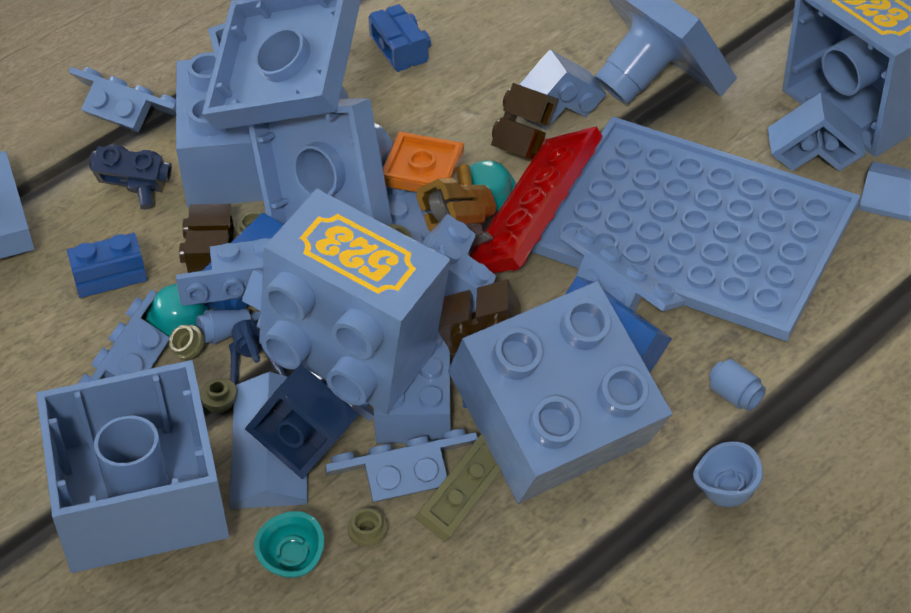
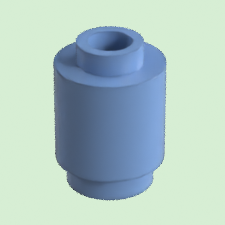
M733 359L718 362L709 374V379L711 380L710 389L738 409L744 408L747 411H752L758 406L765 395L766 387L761 384V379Z

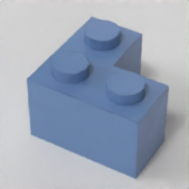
M551 49L519 84L558 98L549 126L566 107L587 117L607 95L590 71ZM525 119L526 121H528V122H530V123H532V124H534V125H536V126H538V127H540V128H542V129H544V130H546V129L548 128V126H545V125H543V124H538V123H535V122H532V121H529V120Z
M818 93L768 127L771 154L791 171H794L818 154L838 171L866 155L861 127L822 93Z
M447 213L426 236L422 244L451 259L444 296L470 290L473 295L472 312L476 310L477 288L494 283L496 275L489 271L485 265L478 263L467 255L476 234L464 223L457 221Z

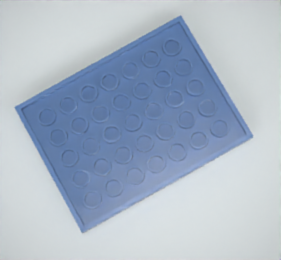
M612 116L601 132L603 137L595 148L594 155L589 158L583 167L582 174L571 186L569 195L561 202L555 212V217L548 223L541 234L540 241L534 245L530 252L579 269L584 255L561 240L559 236L563 231L577 229L578 227L588 228L595 232L596 238L606 245L618 248L626 259L632 263L644 266L648 270L649 275L660 282L671 285L675 289V293L685 299L684 306L788 342L859 206L861 195Z

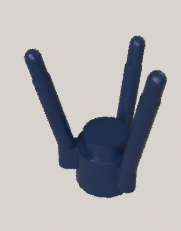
M242 320L236 323L231 331L234 342L229 345L231 354L230 381L234 385L238 384L239 355L252 357L253 361L258 363L260 361L259 353L261 350L264 351L262 344L259 343L260 328L257 327V323L253 320ZM266 354L277 374L287 376L284 368L275 363Z

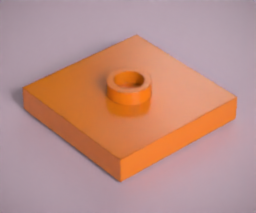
M399 132L383 166L386 187L417 192L418 188L436 179L454 178L456 167L459 166L464 154V143Z

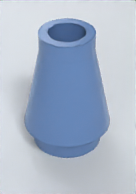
M246 308L241 310H205L203 315L196 317V327L204 334V344L210 342L212 345H215L232 337L231 331L233 326L242 320H251V316Z

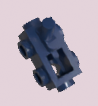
M119 145L97 146V150L92 151L89 161L90 170L99 183L124 186L128 191L138 193L140 208L144 210L153 207L151 191L162 193L164 183L169 182L172 174V164L165 162L162 156L151 150L133 152Z

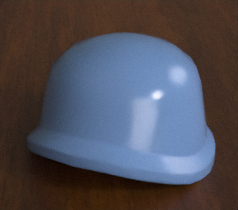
M725 442L712 447L703 456L694 469L693 476L697 486L703 490L712 503L720 507L729 508L747 502L754 495V492L762 482L763 468L758 454L749 445L741 442Z

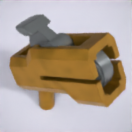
M461 164L456 167L458 183L453 178L436 179L418 188L416 198L421 212L432 211V213L423 215L429 231H432L448 213L457 221L464 223L476 234L470 247L475 248L493 239L489 232L482 231L481 224L485 222V218L495 214L496 203L491 190L487 186L472 185L470 166Z

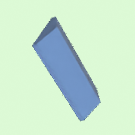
M872 161L859 210L911 222V169Z
M267 372L235 385L237 398L233 406L230 509L308 505V473L301 479L245 430L246 426L288 376Z

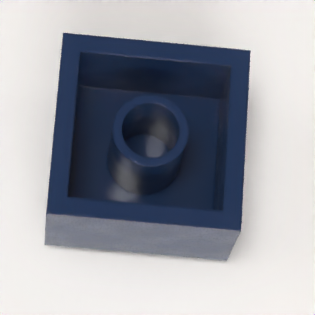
M300 364L277 388L246 426L245 430L303 479L359 414Z

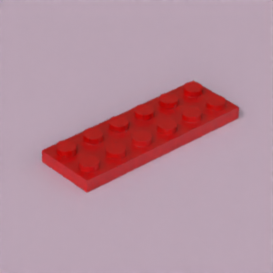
M597 126L548 138L544 141L485 230V232H489L493 237L492 241L475 247L469 255L471 258L485 265L492 273L507 270L515 271L526 263L530 251L540 241L542 232L555 217V212L561 202L569 195L571 186L582 174V169L589 158L594 155L595 148L603 137Z

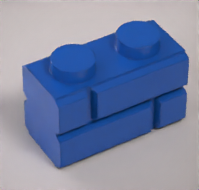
M400 4L388 7L386 11L382 9L370 13L368 16L370 36L397 72L408 69L411 65L417 66L427 62L429 59L428 48L431 47V40L426 30L421 31L418 28L417 20L413 13L408 14Z
M135 232L126 235L118 234L110 239L94 243H82L77 247L66 249L79 298L147 281Z

